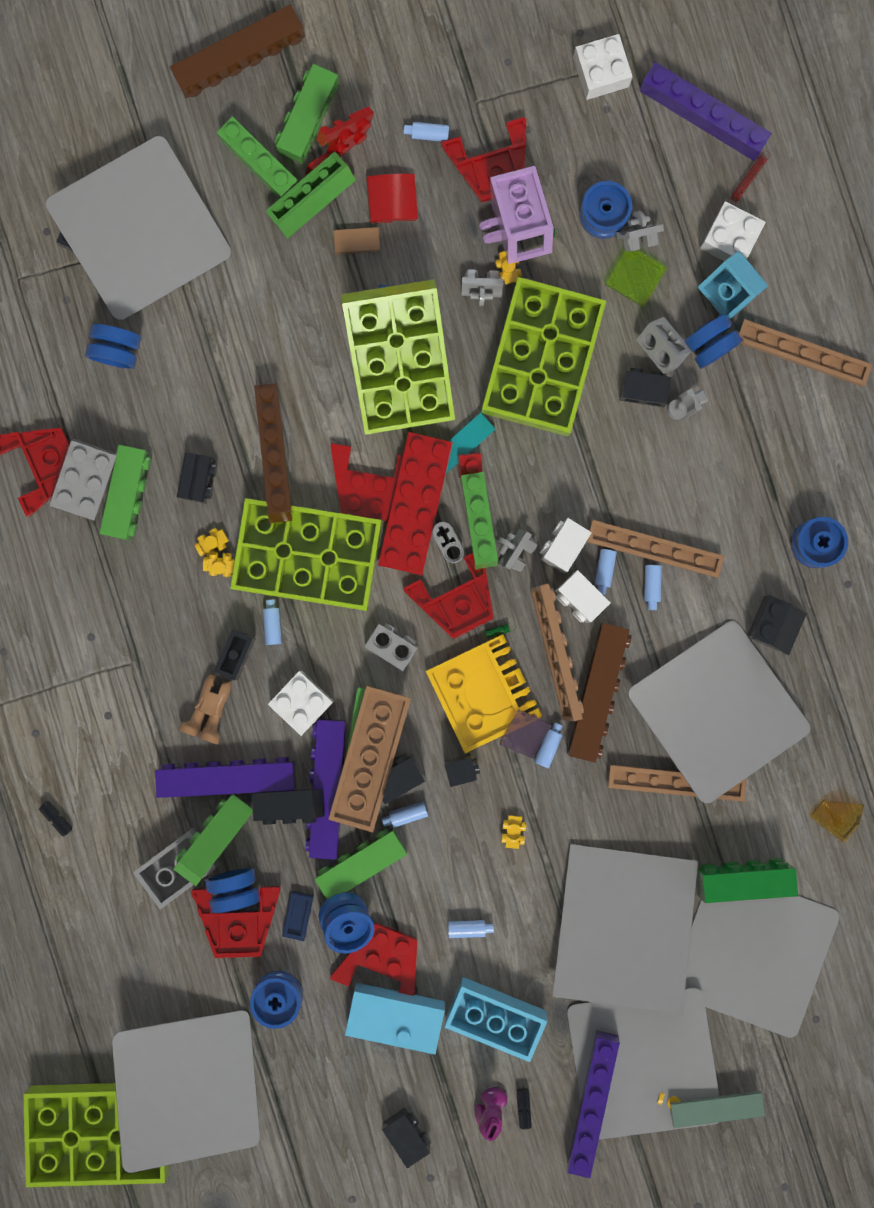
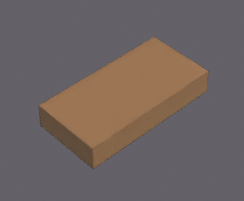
M379 227L334 230L335 255L380 252Z

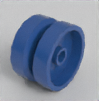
M601 181L589 188L584 195L579 211L580 223L587 233L592 237L608 239L616 236V232L624 229L632 211V199L627 189L613 181Z
M727 314L709 321L684 341L692 352L702 347L705 348L694 359L700 369L713 363L744 341L738 331H731L724 336L722 335L732 325Z
M92 324L89 337L97 343L87 345L85 357L109 366L135 369L137 357L130 351L139 349L142 337L118 327Z
M817 517L802 522L794 530L791 537V550L794 557L800 564L809 568H823L838 563L844 557L848 548V536L845 528L838 521L829 517Z
M254 868L227 871L204 880L206 891L216 894L209 900L212 913L238 910L256 904L261 900L259 888L249 886L256 881Z
M346 892L336 894L327 899L320 908L318 914L319 924L323 931L325 942L330 949L338 953H352L365 947L372 939L375 931L374 923L362 897Z
M272 971L264 975L256 984L250 999V1009L255 1020L262 1026L271 1029L283 1028L291 1024L298 1016L303 1001V989L298 979L290 973Z

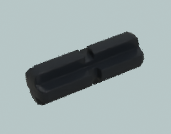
M49 801L40 806L39 811L49 822L52 821L51 825L61 836L64 837L72 831V826L63 816H59L60 813Z
M521 1088L517 1090L519 1127L525 1130L532 1127L531 1111L529 1109L530 1095L527 1088Z

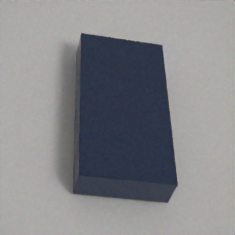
M297 891L291 892L282 937L300 941L305 940L314 895Z

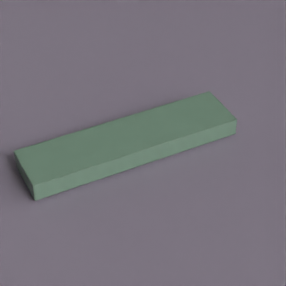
M761 1091L670 1102L674 1128L765 1116Z

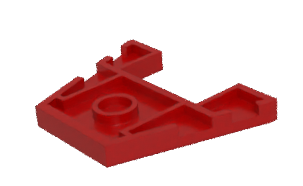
M369 106L350 114L348 121L342 122L339 119L334 121V127L330 129L327 125L320 128L316 140L322 147L329 143L325 154L308 164L306 176L332 153L335 152L341 157L356 144H361L367 138L366 134L372 125L371 121L374 116V112Z
M526 117L506 122L505 126L511 146L469 159L466 156L461 136L441 142L442 149L481 203L491 200L490 177L525 168Z
M63 428L0 434V455L21 447L39 486V489L18 498L26 517L32 516L52 497L70 444Z
M331 443L330 447L341 514L378 519L386 522L390 512L402 455L398 454L394 477L348 470L351 446Z
M473 553L463 557L474 579L432 600L421 579L403 588L404 592L453 640L494 619L486 568L475 569Z
M260 886V910L228 911L222 913L211 912L209 900L213 897V894L208 893L206 888L191 890V895L197 905V911L205 927V933L214 958L261 957L281 886Z
M375 922V931L369 943L360 950L349 953L330 976V980L349 987L356 967L360 965L400 981L398 993L414 996L418 939Z

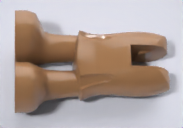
M209 674L203 684L199 700L194 706L195 711L189 721L182 722L178 730L198 737L204 716L207 714L209 718L199 738L219 744L220 735L217 732L219 719L222 717L223 707L230 694L231 681L225 679L217 695L212 693L217 676Z

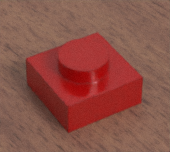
M481 453L457 455L459 478H461V475L483 472Z

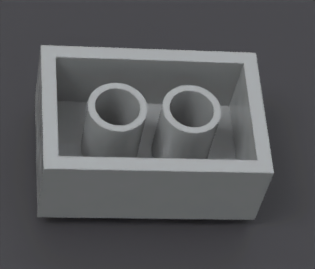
M71 438L49 506L95 520L117 456L116 453Z
M194 828L190 829L133 872L160 910L193 886L192 883L173 869L178 863L175 859L182 849L188 850L191 847L189 841L196 833ZM217 860L207 871L204 877L220 865V863Z

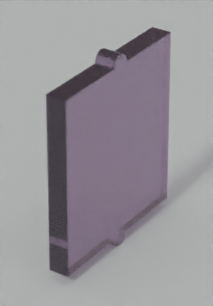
M518 709L502 737L500 745L512 749L515 754L519 752L533 758L550 729L551 723L539 719L536 714L532 716Z

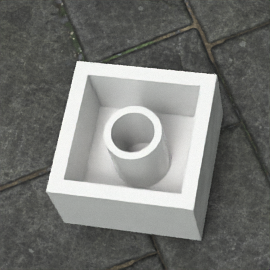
M619 34L575 47L573 59L586 100L630 86L632 74Z
M725 201L700 249L723 261H726L738 251L747 259L766 222Z
M569 518L564 522L560 520L552 532L555 535L552 542L548 540L540 552L543 555L541 560L561 573H567L592 532Z
M578 570L574 571L555 590L558 594L556 599L564 607L569 605L574 610L571 614L580 623L584 621L591 623L610 604Z
M301 670L268 705L302 736L330 707L334 700Z

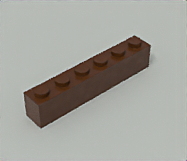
M290 4L169 67L185 98L196 97L209 86L215 87L223 79L229 76H237L242 72V69L258 65L262 59L279 54L283 48L289 45H297L305 37L304 29Z
M277 383L254 385L269 523L293 521Z
M606 623L600 624L581 697L584 713H582L583 719L575 721L567 752L568 756L596 763L597 758H601L603 752V745H600L602 736L606 737L609 723H606L607 716L613 712L615 701H612L613 693L618 692L620 686V679H617L619 670L624 669L626 657H623L624 650L629 648L632 635H629V629Z

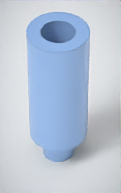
M413 122V125H404V134L412 135V139L443 142L448 140L449 125Z
M600 550L594 585L598 586L597 590L602 595H606L607 587L611 588L616 551Z
M645 565L644 601L648 602V610H657V602H661V565Z
M266 600V609H263L265 645L282 644L279 608H275V600Z
M555 722L552 730H547L534 760L535 763L546 768L550 767L563 737L560 734L563 725Z
M424 801L390 811L389 816L383 817L382 821L384 827L389 825L398 827L428 817Z
M485 920L448 921L449 938L485 937V933H494V924H485Z

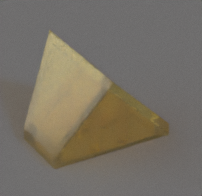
M824 799L810 817L836 840L845 843L859 827L864 804L833 802Z

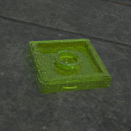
M625 250L605 286L644 308L667 267L639 250Z

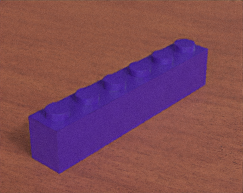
M656 62L645 77L640 88V92L753 161H755L772 134Z
M318 719L317 724H313L312 737L316 738V747L311 749V760H315V767L310 770V783H313V789H323L325 816L316 818L314 823H307V829H311L310 838H306L305 851L309 852V858L337 859L340 823L328 819L344 765L346 720Z
M289 757L275 758V762H266V758L252 759L253 763H243V760H230V764L221 765V761H209L207 766H198V762L184 763V767H175L174 763L162 764L161 768L155 770L156 798L295 790V761H289Z
M596 1030L567 1161L569 1174L591 1178L620 1045L619 1035Z

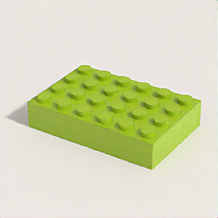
M518 277L481 413L568 437L573 427L606 300Z
M434 279L341 294L365 435L455 420L438 293Z
M245 498L230 589L368 611L382 520L291 506L293 521L269 523L267 502Z
M115 1083L31 1085L23 1094L26 1187L155 1184L166 1182L170 1174V1165L132 1173L124 1170L122 1166Z

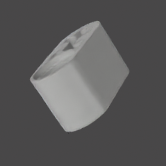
M446 522L436 524L433 528V537L444 559L451 564L460 562L463 558L464 550L452 526ZM441 527L444 530H449L447 533L449 541L452 538L455 540V542L447 544L444 548L441 545L445 544L444 538L437 536ZM450 547L459 549L460 556L457 559H450L447 556V550Z

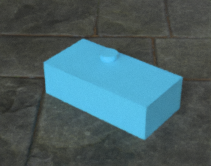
M462 977L447 1012L444 1028L530 1062L548 1022L547 1011Z
M356 982L345 1036L436 1054L445 1012V1001L418 995H406L395 990Z

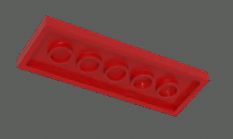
M411 432L407 433L378 566L418 575L423 574L453 442Z

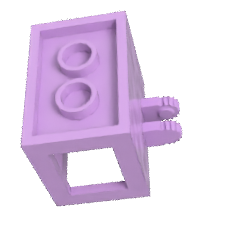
M532 166L490 177L491 206L495 218L481 222L480 228L483 231L496 228L498 230L487 233L483 237L484 242L489 244L502 241L508 264L552 253L554 227L536 167ZM539 235L543 236L541 248L517 253V241Z

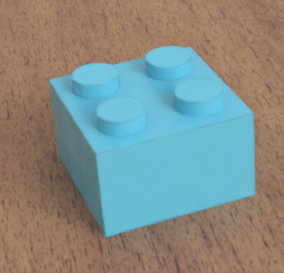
M738 251L723 262L698 288L720 315L727 314L729 319H731L764 291L768 284L742 253Z

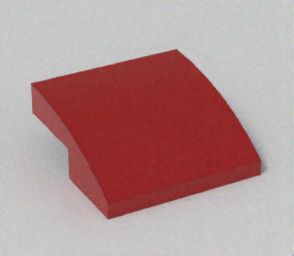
M384 174L366 177L370 223H392L393 221H416L418 219L415 174Z

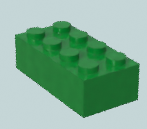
M772 858L767 863H760V860L746 861L747 864L741 865L734 861L724 862V866L705 863L701 864V868H697V896L704 903L798 896L796 868L790 865L789 862L783 861L782 858Z

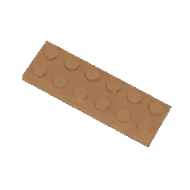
M549 584L531 588L530 591L562 719L565 721L583 719L582 713H584L581 700L577 698L578 684L575 677L572 678L570 670L572 668V660L565 650L567 640L565 634L561 633L559 626L561 624V616L554 606V601L556 600L553 588H550Z
M366 686L328 820L370 832L374 831L411 698Z

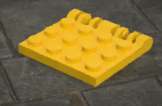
M504 634L426 671L464 753L542 717L539 708L533 709L524 715L521 713L537 704L535 699L529 700L519 707L515 699L523 697L530 692L529 687L514 694L511 692L512 689L526 683L520 668L505 675L501 672L517 664L516 659H510L500 666L495 659L511 651L510 647L507 646L494 653L491 651L507 643Z

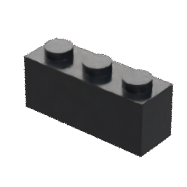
M323 789L252 793L253 821H262L263 825L276 824V820H282V824L296 823V819H302L303 823H314L316 818L325 816Z

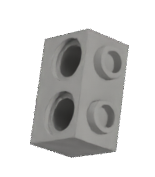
M665 317L650 322L636 339L663 374L677 369L692 352Z
M386 622L384 626L378 624L366 643L365 648L404 671L418 647L414 646L416 641L407 635H404L403 638L395 634L397 629ZM386 633L389 636V643L386 646H380L377 643L378 634ZM399 645H405L408 648L409 654L407 657L399 658L396 655V648Z

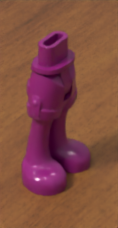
M491 1087L482 1092L480 1101L484 1105L478 1104L474 1109L480 1133L488 1141H493L499 1136L502 1129L501 1108L505 1107L508 1101L506 1092L499 1087Z

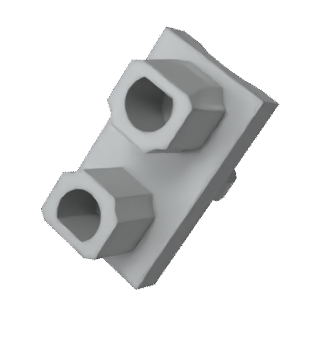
M636 211L632 214L631 220H628V226H633V229L616 232L617 239L624 240L626 251L641 249L639 240L641 236L643 237L644 247L659 245L658 232L664 231L663 224L655 226L653 224L646 225V223L650 222V217L645 216L642 211Z
M466 270L465 277H462L461 296H471L470 299H479V306H484V300L502 297L503 279H500L499 271L490 270L487 272V278H478V271Z
M691 388L669 402L667 412L671 418L682 422L702 409L701 405L708 402V399L702 389L694 392Z
M518 529L515 535L509 533L506 539L499 537L497 541L502 546L498 552L502 554V557L498 564L507 569L521 572L526 565V561L519 557L522 550L531 554L538 545L531 538L532 534Z

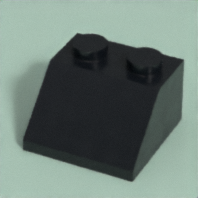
M771 595L764 596L747 637L789 655L807 614L792 604Z
M404 753L394 759L393 762L395 764L392 765L383 797L384 804L391 802L425 782L426 777L413 754L408 756Z

